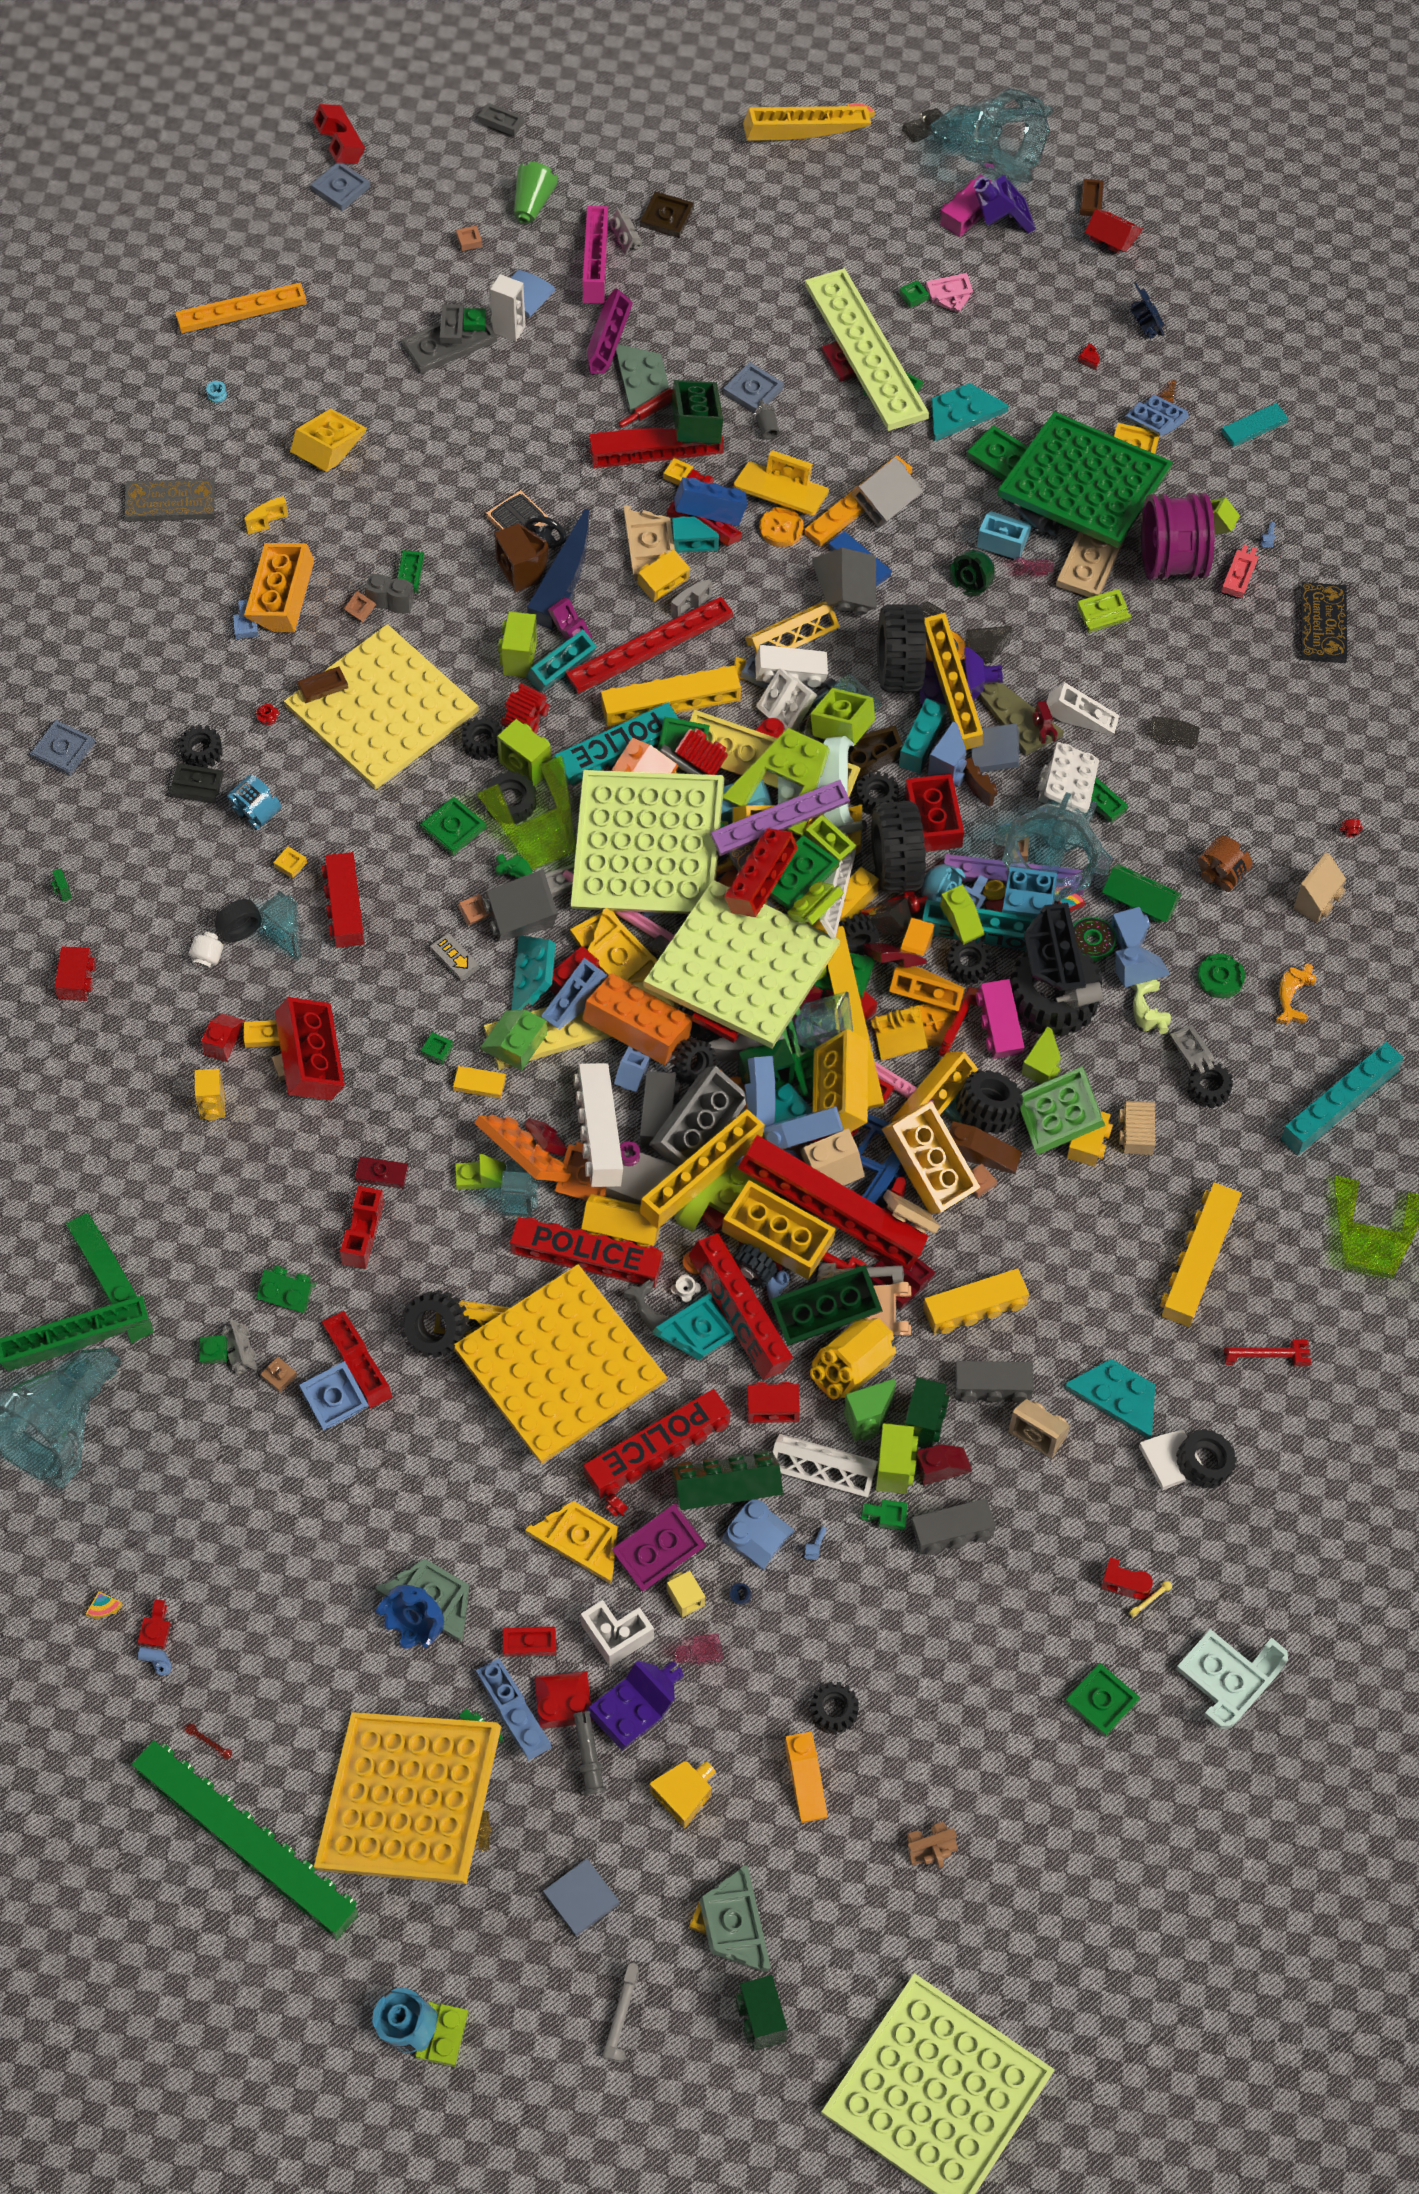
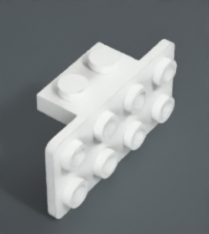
M1058 742L1049 765L1045 764L1040 773L1041 779L1037 786V790L1040 791L1038 801L1046 804L1050 798L1086 813L1090 807L1099 759L1091 753H1085L1073 748L1069 744Z

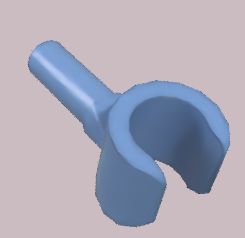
M1274 522L1269 523L1268 534L1261 535L1262 548H1272L1274 546Z
M821 1526L814 1544L806 1543L805 1559L817 1560L819 1558L820 1545L826 1533V1527Z

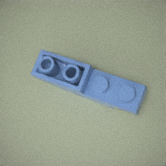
M500 1658L476 1670L496 1711L527 1760L529 1761L551 1749L550 1741L528 1708L523 1695Z

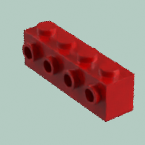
M771 828L765 830L754 850L748 856L741 871L738 872L733 884L726 892L725 900L731 913L757 917L798 849L792 832Z
M354 852L325 855L326 865H322L323 879H328V885H324L325 898L331 901V904L326 905L328 919H333V925H329L330 939H335L336 948L365 945Z

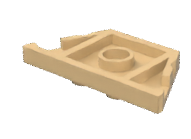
M623 505L633 580L638 579V572L644 565L652 564L664 552L668 553L673 549L675 550L672 527L669 517L654 515L652 512L645 510L640 513L631 510V506Z

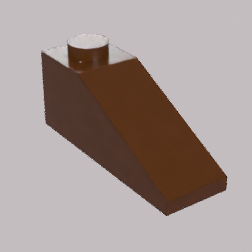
M952 1121L949 1133L965 1161L978 1165L983 1164L989 1168L1016 1174L1022 1151L977 1127Z

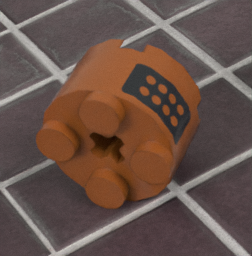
M1227 836L1216 838L1197 859L1202 871L1201 878L1206 883H1215L1226 892H1230L1252 868L1253 861L1247 851L1243 854L1239 849L1241 844Z

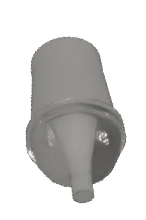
M1100 982L1086 984V988L1064 990L1062 997L1056 999L1057 1002L1063 1001L1067 1007L1077 1009L1080 1006L1103 1001V994Z

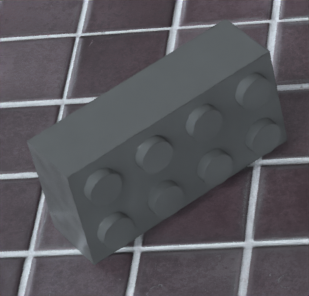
M716 1066L704 1068L649 1145L668 1162L679 1167L737 1118L747 1104L746 1092Z

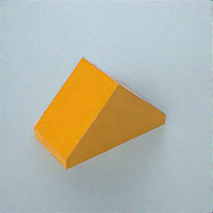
M911 918L901 950L924 956L931 947L934 924Z

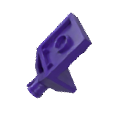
M1005 175L992 182L987 177H980L976 180L974 188L987 225L1008 214L1010 218L1014 217L1017 225L1020 228L1023 227L1028 233L1036 230L1026 198Z
M964 647L963 659H960L974 701L983 692L985 684L1003 683L1002 665L984 666L983 659L970 647ZM925 661V677L922 689L919 690L920 706H923L926 698L946 705L933 661Z
M638 1660L622 1682L587 1709L591 1713L590 1717L622 1751L661 1721L675 1700L674 1683L683 1678V1672L680 1667L673 1672L671 1671L676 1667L677 1663L669 1661L662 1669H659L656 1665Z

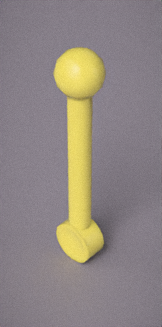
M1164 1581L1160 1589L1129 1612L1132 1618L1135 1617L1160 1594L1171 1590V1582Z

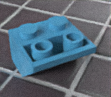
M1010 867L1002 909L1003 913L1036 918L1044 905L1054 904L1057 873Z

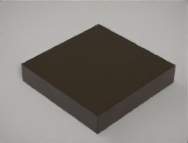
M655 191L640 220V227L680 238L694 210V202Z

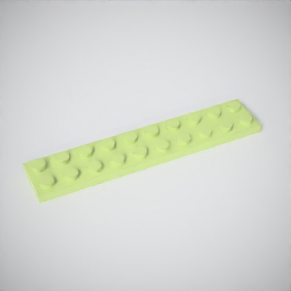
M846 269L805 280L808 292L887 430L890 431L929 419L927 408Z

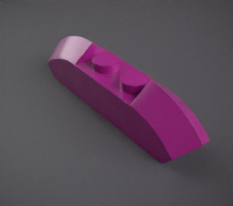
M615 288L606 300L587 348L588 368L591 374H604L609 369L633 302L618 288Z

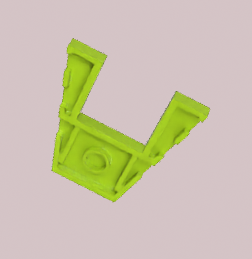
M787 728L723 795V800L736 807L746 806L766 771L803 787L799 796L818 789V783L823 775L830 749L819 741ZM807 821L785 830L800 837L805 836Z

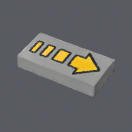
M449 933L430 946V950L460 981L479 969L477 961Z

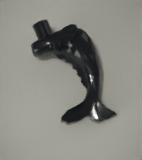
M1002 498L1005 503L1010 505L1014 511H1018L1034 527L1033 530L1041 532L1042 535L1047 533L1053 537L1057 535L1059 529L1053 526L1054 520Z

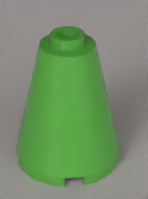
M523 162L517 170L514 216L522 224L534 222L559 181L558 175L554 176L551 173V168L537 162H529L528 165H523Z

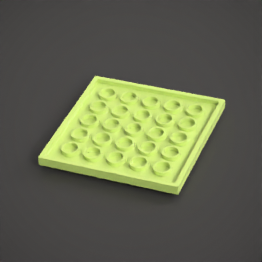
M583 770L571 908L603 910L607 908L610 911L690 914L713 880L716 881L718 851L710 834L720 829L724 776Z
M713 880L644 980L643 987L773 1049L839 947L840 939H831L827 933L806 923L791 920L789 915L765 904L757 917L731 913L725 900L729 887Z
M914 1973L821 2111V2114L933 2194H976L1055 2069Z

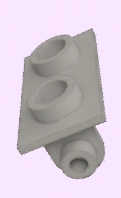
M617 208L611 219L610 226L624 253L627 254L630 248L640 249L642 247V239L637 231H634L635 227L629 215L621 213L619 208Z
M231 1319V1325L223 1328L222 1335L228 1338L227 1351L235 1348V1351L228 1354L232 1370L236 1374H243L247 1367L255 1371L258 1370L255 1362L257 1356L250 1346L248 1339L250 1338V1333L247 1327Z

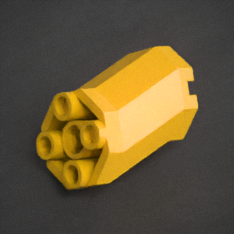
M864 1318L854 1322L830 1344L819 1350L812 1361L811 1378L831 1399L846 1398V1394L857 1391L881 1369L889 1365L896 1354L895 1346L892 1347L891 1340L894 1339L893 1332L880 1318Z

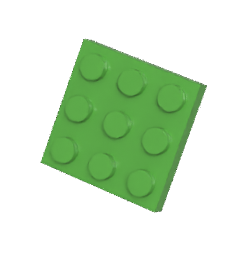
M1083 1066L1021 1094L1023 1096V1104L1020 1110L1037 1155L1106 1126Z

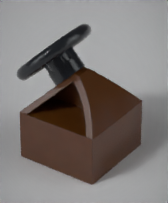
M536 515L529 517L525 521L524 526L517 523L494 533L496 561L514 592L540 583L548 559V547H559L566 542V532L555 520ZM535 522H541L548 525L539 527L532 524ZM556 529L560 535V538L558 540H556L552 535V530Z

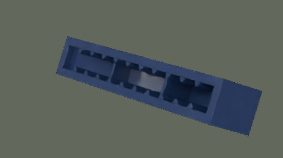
M586 508L527 606L528 614H536V624L551 630L555 623L548 609L564 597L569 598L572 602L573 592L585 562L590 525L589 510Z

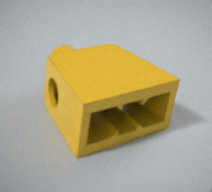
M684 1761L650 1783V1793L685 1829L710 1798L712 1788L707 1781L716 1774V1771L707 1761L703 1762L696 1770L687 1761Z

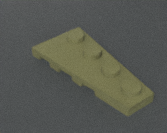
M988 683L984 685V690L978 697L1001 726L1017 723L1019 728V749L1025 756L1053 742L1052 737L1046 735L1044 744L1039 741L1040 731L1032 720V713L1035 712L1034 707L1003 683ZM1052 722L1053 727L1058 733L1057 739L1063 736L1064 731Z

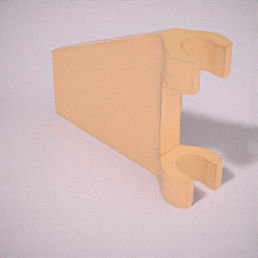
M899 1282L891 1285L874 1286L883 1312L867 1318H880L893 1332V1335L910 1336L911 1325H909V1322H896V1296L910 1297L911 1286H909V1283Z

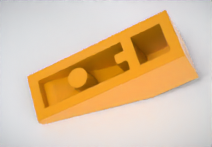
M897 965L889 992L959 1011L965 988L916 966L904 968Z
M812 1731L786 1736L785 1751L801 1823L827 1819L823 1786Z

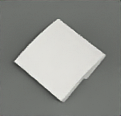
M779 668L756 707L768 718L779 719L785 729L790 728L796 731L816 699L817 694L788 672Z
M1184 1430L1163 1434L1141 1442L1139 1445L1162 1491L1180 1483L1185 1485L1191 1482L1180 1472L1179 1465L1176 1462L1178 1448L1187 1438ZM1195 1452V1457H1196V1459H1197V1460L1199 1461V1463L1202 1465V1463H1201L1199 1457L1197 1456V1454H1196V1452Z

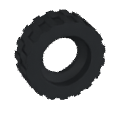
M511 771L500 773L496 777L494 776L488 782L487 789H485V803L488 814L490 813L491 817L498 820V822L509 825L526 821L529 816H532L537 803L536 788L533 786L532 780H529L526 775ZM505 790H517L522 795V801L517 806H504L499 800L500 794Z
M1207 1429L1195 1430L1179 1446V1450L1176 1453V1462L1179 1465L1180 1472L1184 1474L1188 1481L1190 1480L1194 1485L1201 1486V1488L1206 1489L1208 1487L1212 1489L1222 1485L1233 1473L1236 1467L1235 1462L1237 1461L1235 1450L1231 1447V1443L1223 1435L1216 1433V1431H1209ZM1203 1448L1211 1452L1218 1462L1217 1467L1208 1469L1201 1465L1195 1457L1196 1450Z

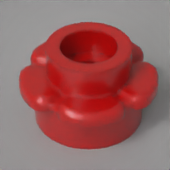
M264 704L256 710L257 719L263 725H272L276 722L279 711L272 704Z
M1359 819L1344 820L1340 831L1345 833L1346 837H1356L1363 830Z
M615 1494L609 1499L606 1497L605 1500L608 1504L605 1507L615 1517L619 1514L625 1516L623 1513L628 1507Z

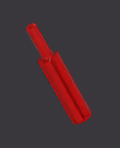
M669 388L634 409L635 413L620 421L619 427L623 428L637 419L641 421L671 403L673 390Z

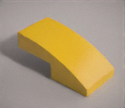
M284 496L272 499L258 506L245 517L248 535L269 529V521L288 516Z

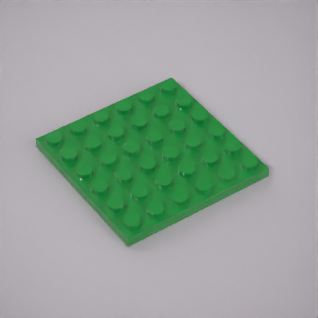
M1054 411L998 489L997 496L1118 548L1141 515L1146 496L1148 494H1155L1171 470L1173 461Z

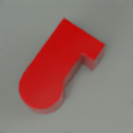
M1110 1557L1101 1589L1138 1600L1148 1597L1153 1586L1151 1575L1145 1571L1133 1572L1118 1567L1120 1560Z

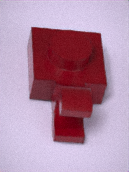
M1037 702L1035 712L1032 713V720L1040 731L1039 741L1044 744L1046 735L1052 737L1053 742H1055L1058 733L1052 725L1053 718L1047 702Z

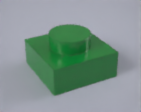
M918 280L899 289L900 296L910 308L929 300V293Z
M464 308V330L485 331L486 308Z
M59 868L52 871L54 881H51V885L55 895L60 894L63 902L71 900L70 889L62 869Z
M432 1032L421 1049V1056L443 1065L454 1047V1041Z
M225 1335L200 1337L199 1362L202 1364L227 1362L228 1338Z

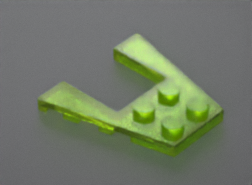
M562 756L540 765L557 808L520 825H515L498 784L476 793L523 858L527 860L532 870H537L576 852L565 764Z
M1335 1175L1333 1184L1344 1268L1394 1279L1419 1229V1194L1408 1192L1401 1232L1353 1222L1360 1181Z

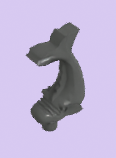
M654 1280L646 1281L641 1287L631 1286L623 1294V1297L633 1299L637 1303L640 1316L651 1332L658 1325L677 1314H658V1312L645 1303L644 1298L651 1292Z

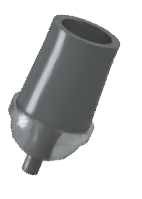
M760 400V405L755 410V420L758 422L763 438L767 440L774 439L780 434L775 408Z

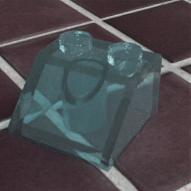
M279 891L259 909L263 931L266 936L298 961L301 959V926L297 909L298 904L290 895L286 896Z
M849 992L839 993L803 1005L795 1021L798 1045L814 1050V1048L846 1029L853 1032Z

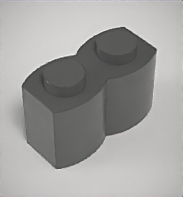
M381 574L369 575L365 585L366 597L376 604L374 608H389L401 614L411 612L415 601L413 584L404 579H390Z

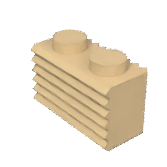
M1125 1101L1124 1108L1119 1109V1123H1123V1130L1119 1132V1145H1124V1154L1153 1155L1156 1145L1155 1102Z

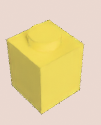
M691 1571L684 1574L683 1572L677 1573L669 1579V1582H667V1593L682 1618L705 1606V1595Z

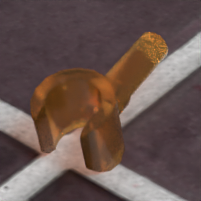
M1174 379L1171 381L1169 390H1162L1161 394L1162 399L1172 404L1175 393L1174 389L1177 383Z

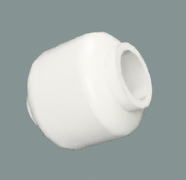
M205 932L204 935H196L189 951V957L193 960L192 963L194 965L210 969L211 966L218 964L223 944L218 940L216 934Z

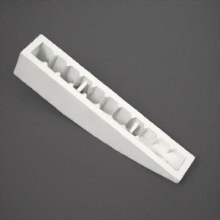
M855 849L839 862V867L824 881L825 883L833 884L834 887L840 886L844 892L819 918L831 939L836 938L856 854Z

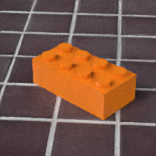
M613 973L586 1000L583 1015L584 1022L663 1065H666L673 1057V1051H678L675 1048L677 1044L682 1045L681 1041L689 1038L693 1023L692 1016Z

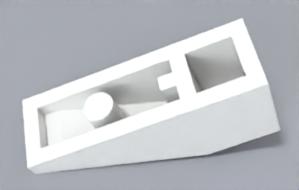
M1064 682L1048 695L1047 705L1051 715L1061 722L1108 735L1115 733L1120 715Z

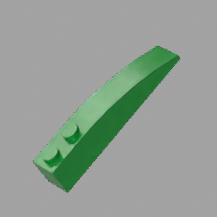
M83 1214L67 1222L68 1230L109 1304L112 1305L137 1297L90 1214ZM149 1318V1321L124 1332L132 1344L154 1333Z
M143 1295L0 1338V1364L9 1372L82 1349L149 1321Z

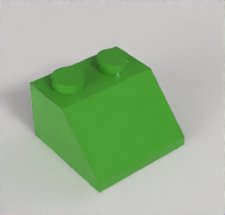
M528 1010L505 1011L481 1045L480 1050L522 1071L547 1036V1022Z
M895 1379L846 1394L844 1417L854 1441L860 1439L867 1441L879 1433L893 1404L896 1387Z

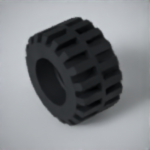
M978 1070L967 1077L956 1101V1109L960 1112L959 1116L961 1119L966 1120V1124L977 1127L986 1133H1004L1012 1127L1023 1104L1022 1091L1020 1088H1017V1084L1011 1081L1009 1077L1003 1076L999 1072Z
M442 1290L426 1292L411 1301L406 1306L407 1309L403 1311L401 1316L404 1317V1320L400 1321V1327H404V1331L401 1332L402 1338L407 1337L408 1341L405 1343L408 1347L411 1345L415 1347L413 1352L416 1354L423 1352V1357L432 1355L433 1358L445 1355L454 1350L455 1343L466 1337L464 1334L469 1330V1326L466 1325V1322L469 1321V1315L464 1316L463 1312L467 1310L465 1305L460 1307L458 1303L461 1300L458 1297L451 1298L452 1293L446 1292L442 1294ZM426 1311H435L444 1318L446 1332L443 1337H435L426 1330L424 1326Z

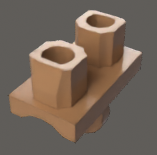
M940 1822L931 1827L932 1836L924 1838L921 1831L918 1830L908 1833L909 1860L912 1866L925 1862L926 1865L935 1862L938 1869L944 1867L943 1859L950 1857L951 1852L958 1850L956 1843L957 1834L954 1828L948 1829L944 1822Z

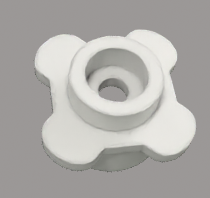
M686 1274L681 1275L676 1284L671 1286V1293L680 1296L685 1303L690 1302L692 1296L701 1290L700 1284L695 1283V1280Z

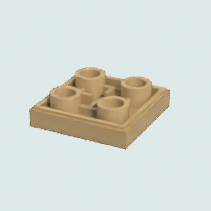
M887 1189L883 1196L888 1204L886 1208L893 1212L892 1215L902 1222L908 1219L914 1223L913 1227L925 1234L927 1230L932 1233L938 1231L940 1225L928 1211Z

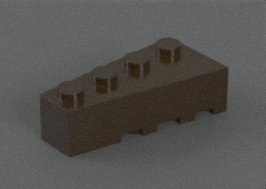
M895 725L865 733L855 746H849L848 763L861 768L855 783L861 780L864 775L868 776L870 772H875L900 758L903 744Z

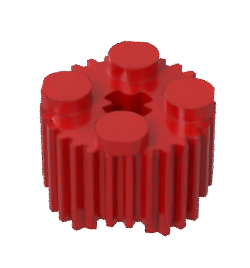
M521 683L518 686L519 690L516 693H510L504 706L507 708L505 718H501L500 723L508 727L517 719L522 724L529 725L533 732L537 734L540 727L538 722L542 716L545 717L547 715L550 704L546 703L547 697L545 694Z

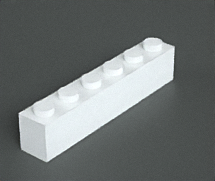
M608 1063L579 1064L578 1074H574V1088L579 1090L576 1091V1105L581 1106L578 1110V1121L583 1123V1126H581V1141L586 1143L583 1144V1158L588 1159V1162L585 1163L586 1177H590L591 1187L621 1186L623 1164Z

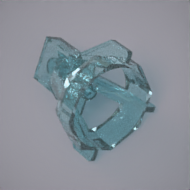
M1008 88L998 95L973 104L971 107L958 104L930 124L934 140L963 146L966 160L980 163L984 169L1001 176L1005 175L1011 180L1029 183L1032 181L1030 170L1040 163L1050 132L1047 117L1054 111L1052 106L1044 105L1043 100L1024 91ZM1013 99L1020 105V107L1004 108ZM1025 122L1022 144L1017 154L1012 157L1003 151L999 144L998 138L1002 134V126L1006 123Z
M1067 792L1061 803L1049 798L1047 804L1014 819L1013 823L1000 825L993 840V843L1005 846L1002 861L1008 870H1010V867L1033 870L1024 861L1018 845L1019 840L1031 834L1041 836L1047 846H1049L1041 871L1058 873L1065 851L1068 852L1076 847L1084 849L1089 859L1088 865L1074 876L1057 879L1055 901H1060L1089 887L1094 873L1106 876L1113 860L1102 847L1101 842L1090 827L1097 802L1091 800L1089 810L1084 813L1078 808L1072 807V794Z
M112 1348L82 1350L63 1371H47L11 1388L0 1390V1453L6 1460L39 1480L49 1479L57 1489L65 1487L81 1468L85 1418L88 1411H90V1398L95 1397L101 1391L100 1387L117 1373L116 1369L122 1363ZM31 1425L45 1438L52 1449L38 1442L24 1429Z

